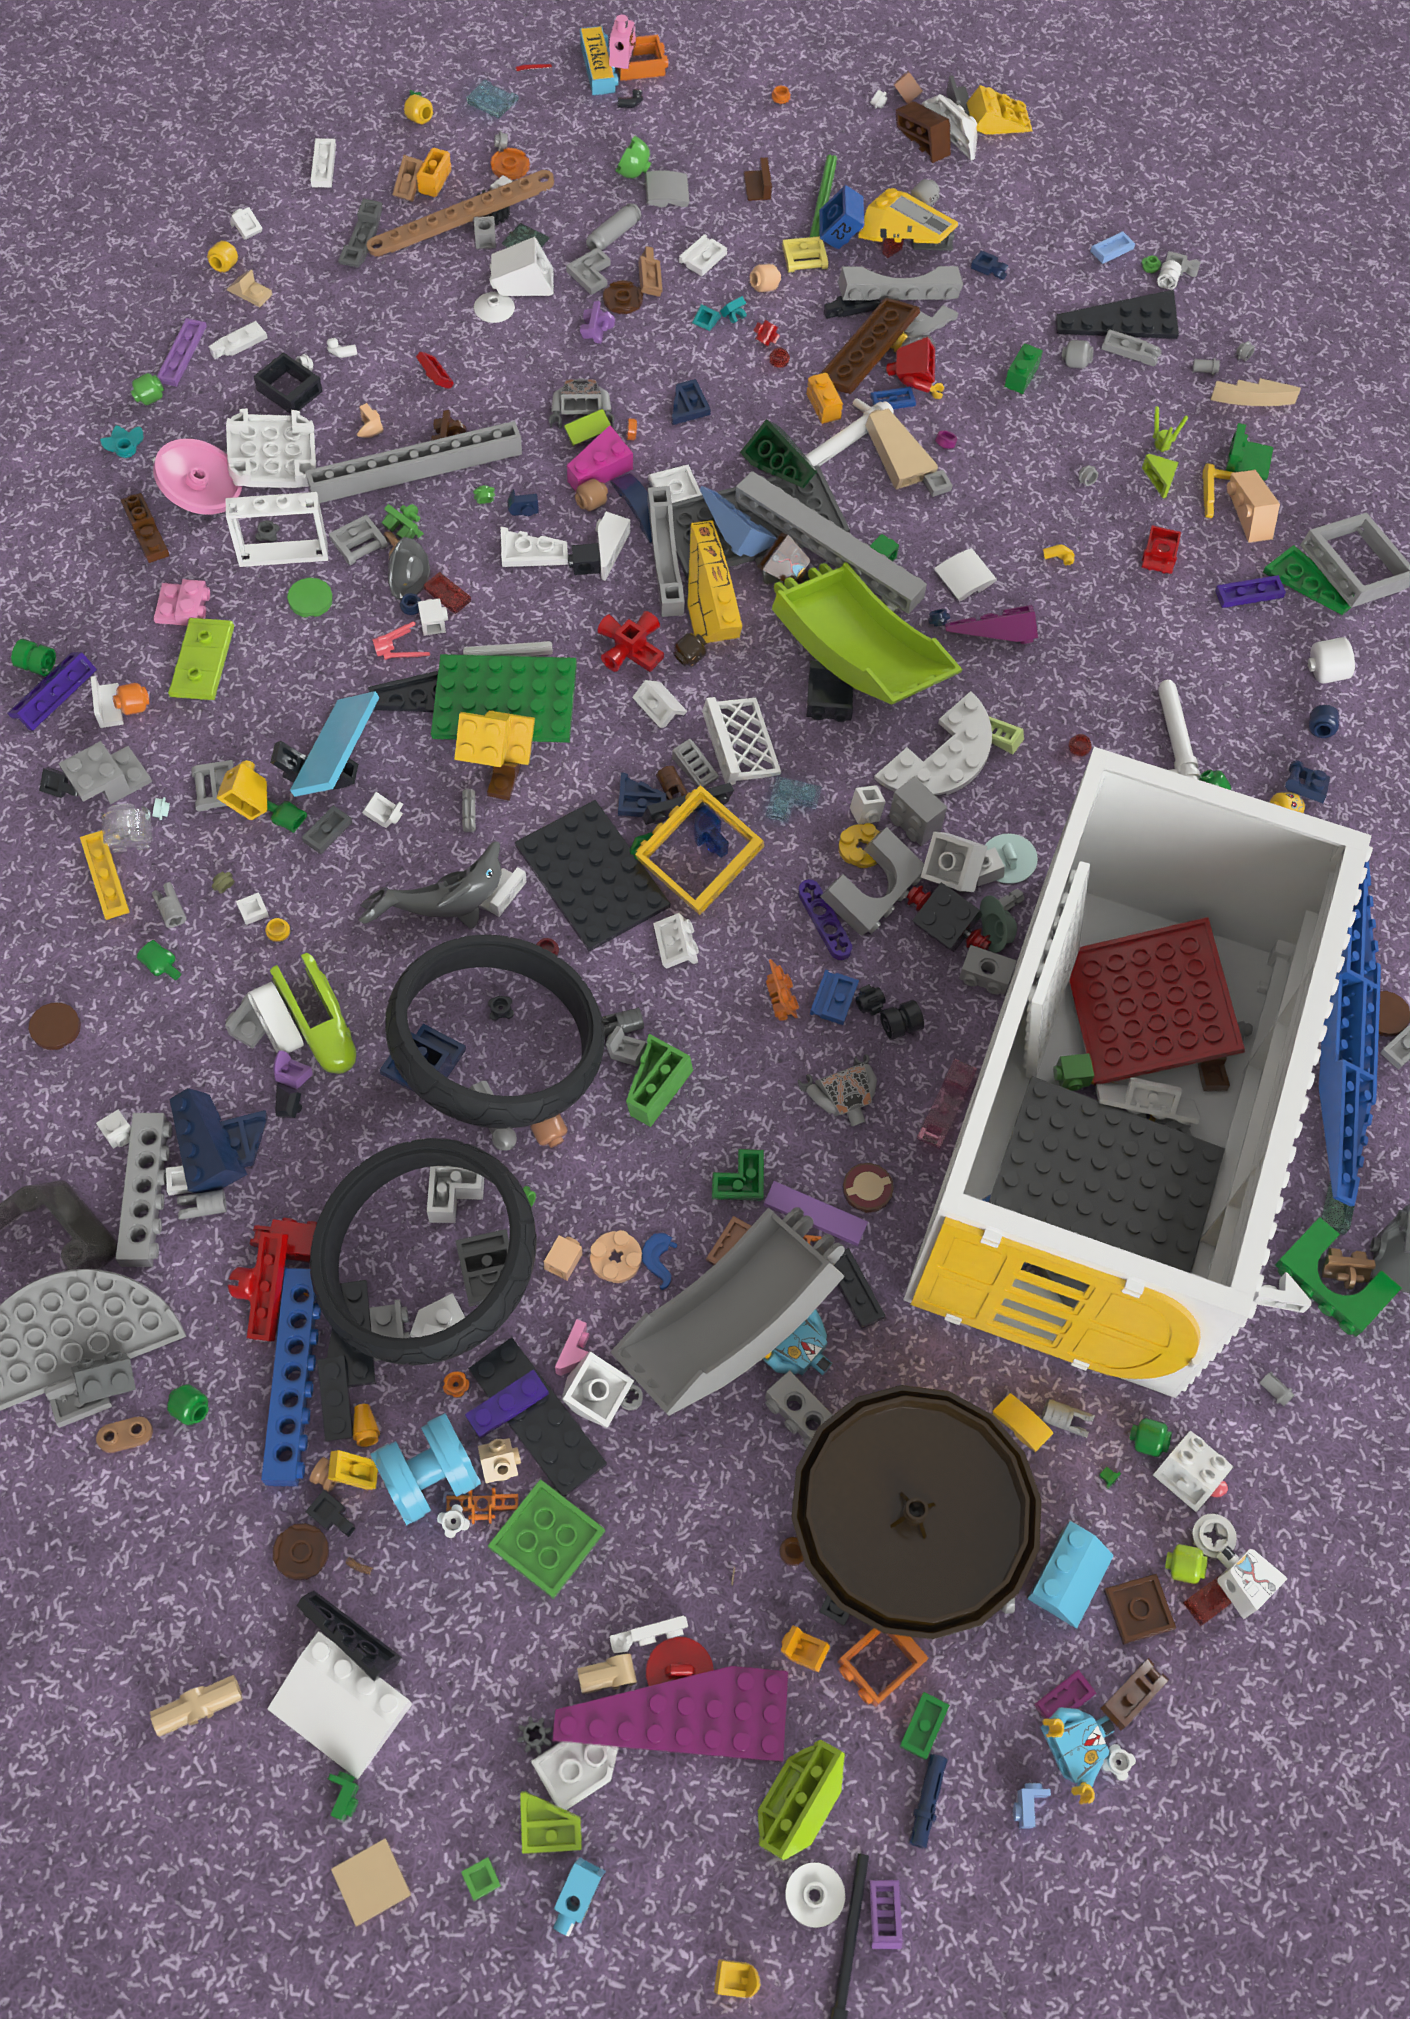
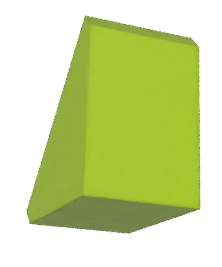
M1147 454L1142 469L1161 497L1165 498L1167 497L1179 462Z

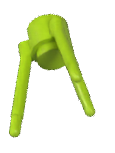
M1155 407L1154 433L1152 437L1156 439L1154 445L1158 450L1164 452L1170 449L1172 442H1175L1188 416H1184L1173 434V427L1160 432L1159 407Z

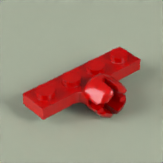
M260 1232L255 1267H237L229 1275L228 1279L239 1281L238 1286L228 1284V1291L232 1297L250 1301L248 1339L275 1341L288 1234Z

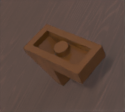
M505 761L501 767L492 766L493 775L487 790V796L510 801L521 764Z

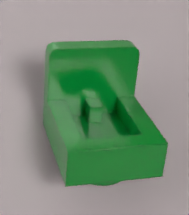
M339 1771L337 1776L329 1774L327 1778L330 1782L342 1786L331 1816L345 1822L347 1816H353L359 1800L355 1796L359 1786L353 1783L355 1777Z

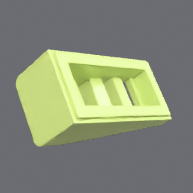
M989 717L992 732L995 728L998 729L995 734L992 733L991 743L1014 754L1024 740L1023 729Z

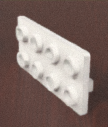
M1132 1077L1128 1086L1112 1082L1095 1086L1100 1104L1123 1108L1133 1114H1141V1112L1151 1114L1157 1119L1171 1118L1185 1125H1190L1191 1123L1199 1124L1200 1117L1195 1101L1181 1097L1182 1090L1180 1087Z

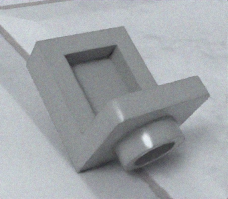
M616 1026L613 1033L606 1040V1047L611 1059L634 1066L639 1064L647 1046L646 1041L625 1036L622 1027Z

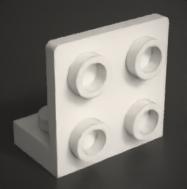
M1189 1431L1153 1476L1197 1512L1231 1471L1233 1466L1222 1455L1208 1446L1202 1438Z

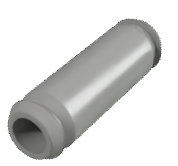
M628 203L587 236L586 244L591 251L599 248L601 251L607 248L640 221L641 211L639 207L633 203Z

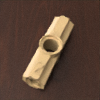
M232 1675L207 1687L200 1686L180 1695V1699L151 1711V1721L157 1736H163L187 1724L195 1725L199 1719L206 1716L211 1718L214 1712L243 1700L236 1677Z

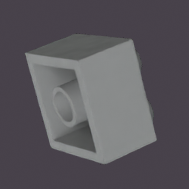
M914 776L894 791L889 816L895 826H901L906 831V835L911 841H916L922 846L932 838L933 832L941 831L947 806Z

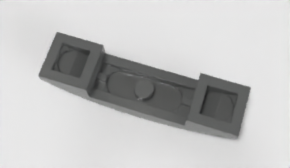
M363 198L357 212V224L348 246L344 245L338 260L339 264L357 268L363 264L368 254L367 242L372 237H375L383 207L382 202Z

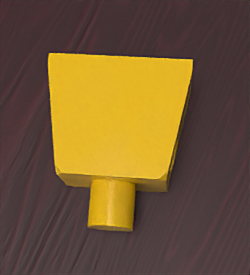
M246 760L225 773L217 799L247 819L253 820L267 812V781L254 771L255 764Z

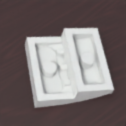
M972 548L954 555L934 568L937 575L959 602L969 597L975 591L981 592L997 581Z

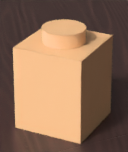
M559 1235L544 1260V1269L568 1281L582 1256V1246L574 1238H564Z

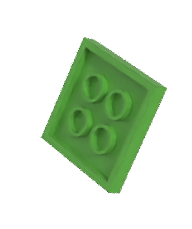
M540 1479L493 1538L488 1548L554 1599L605 1533V1529Z

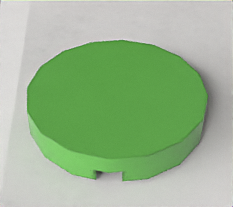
M305 578L297 581L291 586L287 596L291 610L302 617H317L324 614L331 607L333 601L330 586L318 578Z

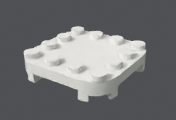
M248 408L239 409V414L232 416L231 419L227 418L228 472L236 486L308 487L305 471L316 468L314 425L312 420L309 421L300 415V411L291 410V416L248 414Z

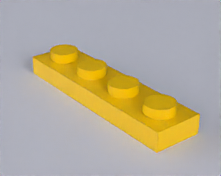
M101 830L80 837L105 919L108 920L130 913L104 831Z

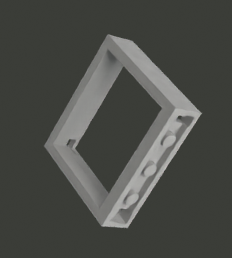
M1368 513L1311 529L1300 545L1351 608L1410 587V563ZM1357 531L1394 576L1364 586L1327 541Z

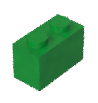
M1024 343L1008 369L1004 387L1024 394L1039 368L1043 350Z

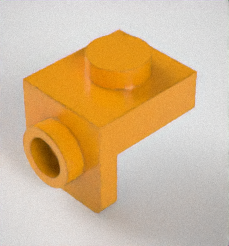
M792 1625L790 1631L783 1637L781 1652L789 1660L819 1672L830 1645L823 1640L803 1633L799 1627Z

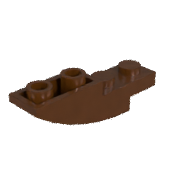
M142 493L120 499L148 563L169 557L168 549Z

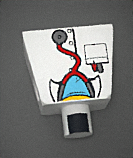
M1227 1545L1216 1555L1227 1568L1217 1578L1218 1583L1243 1619L1257 1611L1287 1580L1280 1571L1253 1549H1249L1238 1557Z

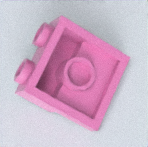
M183 579L182 584L162 583L154 615L155 623L188 626L189 618L205 619V601L210 600V588L206 586L205 581Z

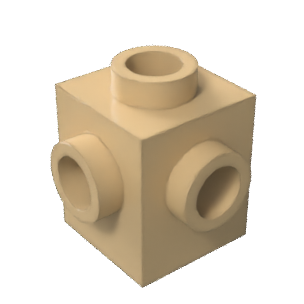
M510 1438L504 1440L496 1439L488 1444L478 1446L486 1483L505 1481L518 1475L516 1465L521 1464L518 1447L512 1448Z

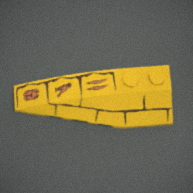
M712 520L691 523L687 607L694 635H701L706 643L740 638L742 622L730 573Z

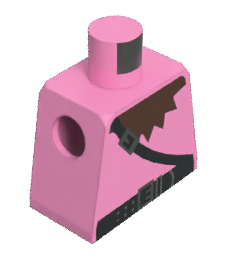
M618 15L610 35L609 65L611 67L628 69L636 45L635 23L628 20L626 15ZM620 44L624 45V49L620 50Z

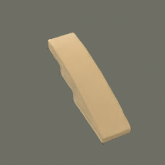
M1261 378L1258 384L1238 380L1236 385L1216 381L1211 400L1246 406L1295 404L1301 388Z

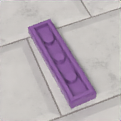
M185 319L157 375L162 384L177 387L207 327L206 322Z
M776 1181L773 1182L764 1201V1206L784 1215L791 1212L793 1208L799 1207L803 1210L804 1216L808 1215L814 1220L812 1227L855 1246L859 1245L868 1221Z

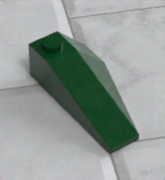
M768 419L764 421L740 451L742 456L752 466L801 488H804L817 473L816 469L787 433Z

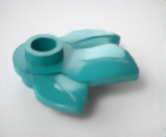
M116 425L111 437L101 438L100 441L105 450L115 452L119 457L128 458L136 453V446L143 441L144 434L140 426L128 432Z

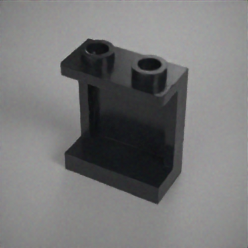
M810 660L806 717L814 720L834 719L837 722L851 721L853 714V687L829 671L819 661Z

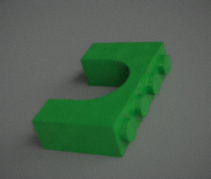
M1319 1217L1281 1257L1275 1266L1278 1268L1277 1271L1281 1277L1287 1272L1308 1298H1312L1319 1304L1318 1308L1323 1314L1328 1317L1333 1316L1339 1322V1327L1346 1334H1353L1357 1337L1402 1287L1381 1270L1357 1294L1340 1295L1329 1290L1319 1277L1318 1261L1322 1253L1340 1234Z

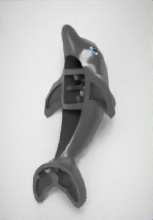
M498 841L492 842L469 868L464 871L449 873L436 884L412 890H392L382 887L360 904L366 911L358 920L363 924H367L380 917L393 906L428 917H458L468 928H474L479 920V906L496 890L502 875L498 859L500 843Z

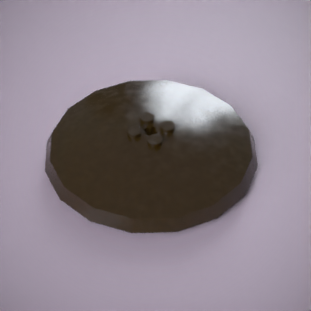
M899 1385L855 1397L818 1427L796 1468L791 1519L806 1568L838 1608L882 1633L934 1640L982 1626L1019 1594L1040 1550L1042 1499L1025 1452L991 1413L950 1391ZM910 1509H911L913 1512L918 1511V1512H919L918 1517L912 1516V1515L910 1514Z

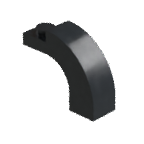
M279 741L274 745L270 763L283 771V778L294 783L308 756ZM349 758L333 789H341L355 784L359 764Z

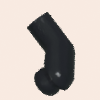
M633 89V96L630 98H618V108L636 107L643 101V91L641 89Z

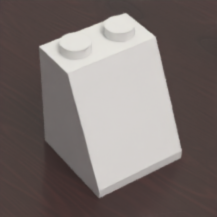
M535 237L491 254V277L489 280L493 289H497L500 295H553V267Z

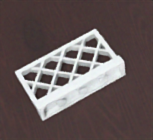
M715 697L706 698L702 713L725 784L731 783V785H734L739 780L780 775L781 770L757 699L747 698L717 702ZM752 705L754 712L752 715H749L742 711L741 708ZM727 708L734 713L729 718L722 714L720 709ZM736 715L747 720L744 726L733 720ZM750 723L759 726L760 731L758 734L747 728ZM729 725L740 731L737 736L727 731ZM744 733L754 740L751 744H748L739 739L740 736ZM756 741L766 745L767 749L764 753L753 747ZM735 743L746 749L743 755L733 750ZM748 752L760 758L757 763L746 758ZM762 760H765L772 764L773 769L766 770L759 765ZM742 762L751 767L752 770L741 773L739 765Z

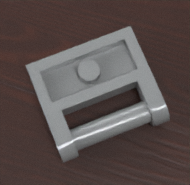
M367 515L329 533L330 540L349 566L356 563L355 560L379 548L383 549L388 546L385 537ZM371 538L375 539L369 544L353 552L350 551V549L362 544L363 542Z
M232 760L196 765L191 768L192 777L195 778L197 796L195 808L198 812L227 806L217 799V794L225 773L234 768ZM206 775H210L213 797L206 798L204 782Z

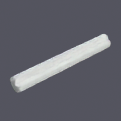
M550 641L464 647L463 655L539 656L551 655L553 652Z

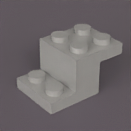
M100 741L58 763L83 802L102 792L109 803L112 804L152 783L150 776L129 746L110 755Z

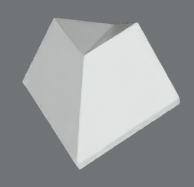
M588 1352L567 1376L562 1400L574 1413L607 1428L634 1380L595 1354Z

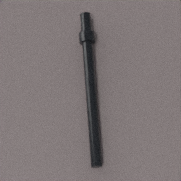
M858 1853L834 2007H830L829 2019H847L848 2017L846 2004L869 1856Z

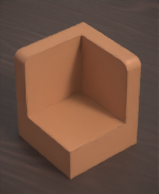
M909 71L893 83L907 104L923 92Z

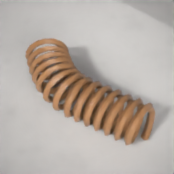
M348 1557L346 1560V1564L350 1568L361 1573L365 1572L366 1574L367 1572L368 1574L369 1572L370 1575L373 1567L357 1563L353 1558Z

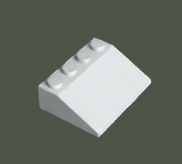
M318 1631L298 1658L269 1705L268 1710L355 1778L359 1779L412 1706V1703L381 1678L373 1681L334 1642Z

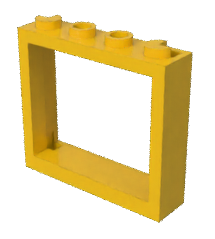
M701 785L691 793L688 792L685 797L686 801L680 807L677 805L669 813L670 818L664 824L660 823L652 832L654 835L648 841L644 840L641 842V846L636 850L637 853L635 854L639 862L699 915L709 907L764 848V841ZM703 801L749 843L695 900L655 865L649 857Z

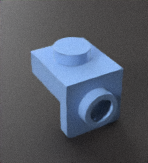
M1026 1783L1025 1789L1017 1791L1018 1802L1013 1803L1014 1821H1019V1828L1031 1829L1035 1827L1034 1798H1047L1051 1796L1050 1789H1042V1784Z

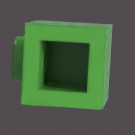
M1089 1053L1059 1057L1056 1066L1053 1067V1075L1055 1081H1059L1060 1087L1074 1091L1090 1086L1095 1075Z

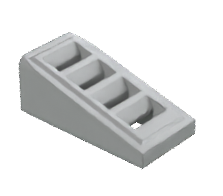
M691 739L673 749L672 759L698 787L701 785L704 788L719 778V775ZM693 758L696 759V760H694L693 762H691L690 764L688 763V762H689L690 760H692ZM698 766H702L700 769L694 771V769ZM705 772L709 773L702 779L699 778V776H701Z

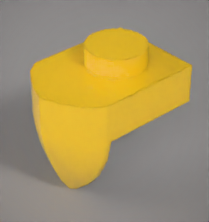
M718 1959L714 1986L716 1994L751 1998L757 1993L761 1982L758 1971L753 1965Z

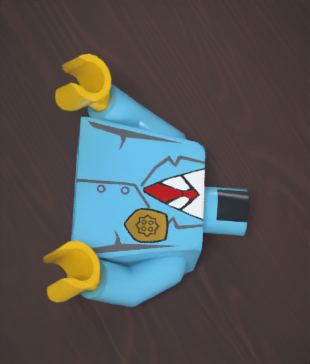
M815 1309L789 1337L763 1358L775 1372L786 1374L790 1370L794 1375L799 1373L803 1376L809 1367L812 1366L821 1375H824L831 1367L832 1362L821 1354L826 1349L828 1342L822 1319L817 1310Z
M1060 1707L1050 1719H1043L1041 1730L1063 1777L1075 1784L1077 1783V1786L1071 1789L1072 1794L1080 1795L1079 1804L1092 1803L1095 1795L1092 1786L1104 1762L1103 1760L1109 1755V1749L1104 1738L1113 1733L1115 1728L1107 1716H1103L1095 1721L1093 1716L1079 1709Z

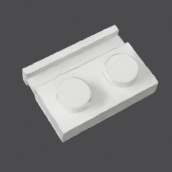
M704 234L679 256V263H685L687 268L703 276L727 254V248L712 238L709 240L707 235Z

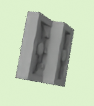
M660 170L646 172L647 204L661 208L666 207L668 203L680 207L688 206L687 174Z

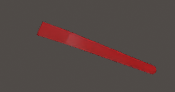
M521 65L516 67V71L518 72L525 69L550 68L552 67V65Z

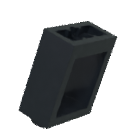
M284 352L254 375L257 391L290 414L291 410L300 411L323 392L320 377ZM286 372L301 382L287 396L271 385Z

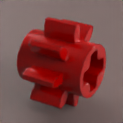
M767 320L763 324L758 322L753 330L757 333L755 339L769 346L770 342L776 344L780 336L776 333L778 327Z

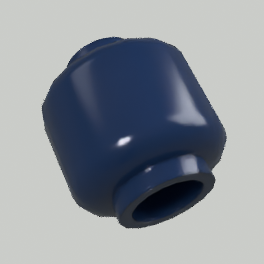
M1324 704L1313 708L1309 717L1310 732L1319 738H1329L1335 735L1339 729L1340 721L1338 710L1331 705Z

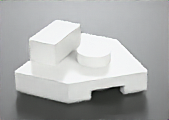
M453 1293L418 1311L410 1337H421L442 1331L465 1318Z

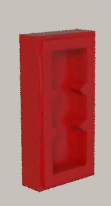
M419 352L416 358L425 369L427 377L438 386L447 389L452 388L454 385L452 379L435 356Z

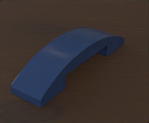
M630 473L611 480V484L619 496H623L639 521L640 529L649 543H651L652 536L647 504L648 492L639 480Z

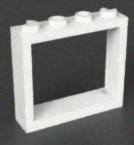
M317 492L226 498V518L239 567L328 561V543ZM307 513H313L318 534L317 540L244 544L238 518ZM244 556H249V559L243 560Z

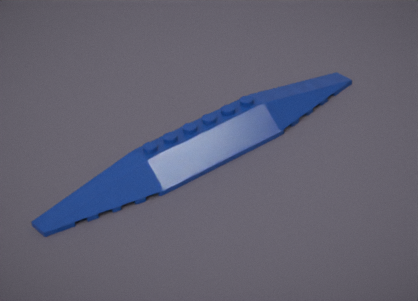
M1369 860L1364 863L1367 873L1363 883H1359L1358 887L1359 890H1362L1358 904L1354 905L1352 910L1356 912V917L1351 928L1348 927L1347 934L1351 935L1347 948L1345 950L1342 949L1341 956L1345 957L1341 971L1337 972L1335 979L1339 980V984L1335 994L1330 996L1329 1002L1333 1003V1007L1328 1019L1325 1018L1323 1025L1327 1026V1031L1321 1042L1319 1095L1332 1194L1334 1199L1349 1206H1355L1360 1178L1357 1174L1358 1169L1363 1168L1364 1157L1361 1154L1363 1146H1366L1368 1143L1366 1130L1367 1126H1370L1372 1123L1373 1115L1370 1114L1371 1106L1376 1104L1381 966L1380 963H1376L1375 953L1379 951L1378 941L1373 939L1372 929L1376 928V921L1371 919L1370 908L1374 906L1373 896L1368 894V886H1371Z

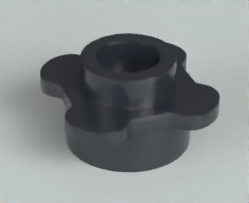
M508 996L491 998L488 1001V1006L491 1007L490 1018L494 1021H497L499 1018L511 1019L514 1016V1011L511 1009L512 999Z

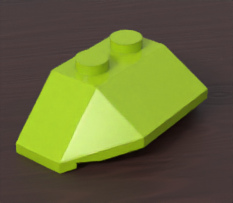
M820 1739L814 1745L804 1748L787 1759L758 1809L759 1845L784 1861L813 1843L842 1791L845 1757L843 1751Z

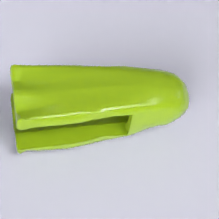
M305 953L301 955V958L306 966V973L331 1020L311 1029L278 965L273 966L270 972L277 991L289 1008L317 1062L329 1073L342 1074L349 1071L355 1064L357 1055L349 1027L347 1028L339 1003L326 976L319 970L313 956Z

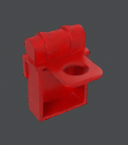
M1152 525L1146 549L1143 552L1141 568H1146L1149 571H1159L1162 574H1172L1177 560L1176 556L1181 532Z

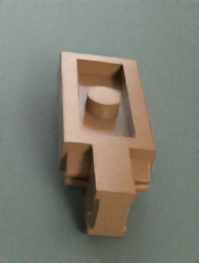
M645 246L644 253H642L638 261L641 293L660 297L663 290L660 260L654 259L653 248Z

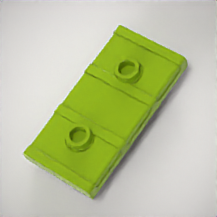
M189 618L171 686L168 691L170 697L215 700L234 630L232 621Z

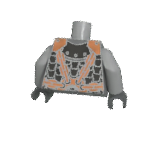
M578 378L566 380L564 386L553 394L551 409L553 414L549 417L551 429L554 422H558L559 429L562 428V420L559 414H592L601 409L604 410L613 428L615 418L610 414L612 410L609 393L598 386L594 379Z
M864 1054V1062H860L857 1056H855L853 1067L815 1081L816 1084H813L812 1076L807 1074L806 1079L808 1083L804 1084L798 1079V1087L801 1091L807 1092L811 1099L826 1112L834 1116L847 1113L851 1126H855L865 1122L860 1107L872 1103L877 1078L868 1064L869 1056Z

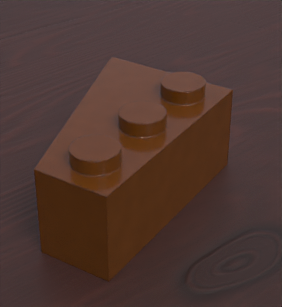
M915 101L895 109L897 127L910 141L915 140L921 146L919 150L926 152L931 159L929 160L932 163L951 155L949 118Z

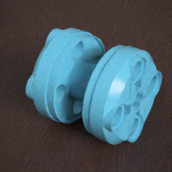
M445 1413L428 1421L426 1425L421 1427L431 1448L411 1459L405 1460L396 1441L370 1453L406 1525L419 1520L431 1511L421 1490L446 1477L456 1497L473 1490L481 1484L463 1445Z

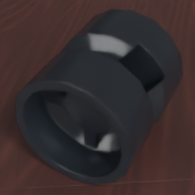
M915 1000L899 1004L898 1009L890 1007L880 1011V1021L889 1040L905 1036L906 1031L910 1034L924 1029V1018Z

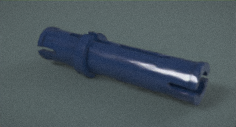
M929 1755L917 1809H914L913 1812L915 1818L908 1843L922 1849H927L932 1823L936 1822L935 1810L948 1761L943 1756Z

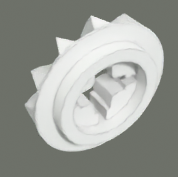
M1207 1514L1195 1522L1192 1531L1193 1545L1200 1548L1204 1555L1215 1559L1217 1558L1216 1555L1227 1545L1232 1550L1235 1548L1237 1541L1236 1531L1225 1517L1218 1514ZM1215 1526L1216 1535L1225 1539L1217 1540L1213 1546L1211 1538L1205 1534L1211 1533Z

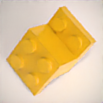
M490 710L485 716L460 712L454 760L501 767L505 761L529 765L535 718Z

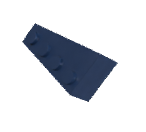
M187 1088L169 1099L188 1191L204 1193L221 1190L248 1175L245 1168L241 1167L237 1160L240 1157L236 1149H232L228 1141L230 1136L227 1130L223 1129L220 1124L221 1117L210 1094Z

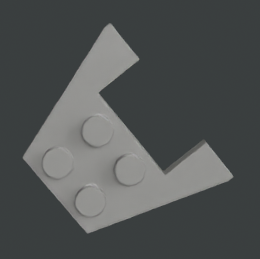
M944 305L933 317L920 311V314L904 331V334L910 338L917 335H930L932 331L944 327L950 321L956 320L958 312Z

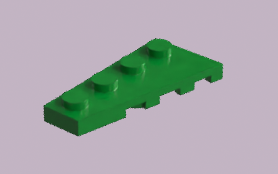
M1294 545L1269 563L1263 570V573L1270 577L1279 575L1283 584L1340 615L1351 609L1313 560Z

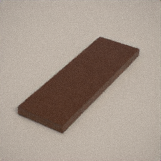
M885 298L820 374L828 373L836 390L851 395L920 314L919 307Z

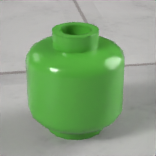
M145 373L132 381L133 390H131V394L137 403L141 401L144 405H150L163 397L162 391L165 389L156 375L152 376L150 373Z

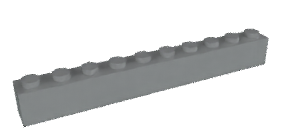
M515 421L323 466L305 472L310 492H317L319 503L522 455L521 435Z
M752 471L736 486L735 501L789 535L835 567L840 568L843 563L847 562L869 589L907 614L924 599L927 584L922 579L915 577L902 566H898L885 555L878 553L868 544L861 542L852 536L851 533L844 531L832 521L827 520L814 509H810L797 498H793L780 487H776L763 476H759Z

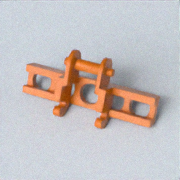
M492 1488V1495L473 1496V1490L468 1492L469 1495L446 1496V1512L452 1508L449 1505L451 1500H459L460 1506L463 1508L462 1512H472V1515L468 1516V1519H472V1524H475V1520H489V1524H492V1519H495L492 1511L516 1510L518 1508V1494H496V1488ZM481 1498H485L488 1501V1505L484 1509L477 1506V1502ZM496 1499L501 1500V1506H496ZM514 1499L515 1505L505 1506V1500ZM465 1500H468V1507L463 1506ZM475 1511H488V1514H475Z

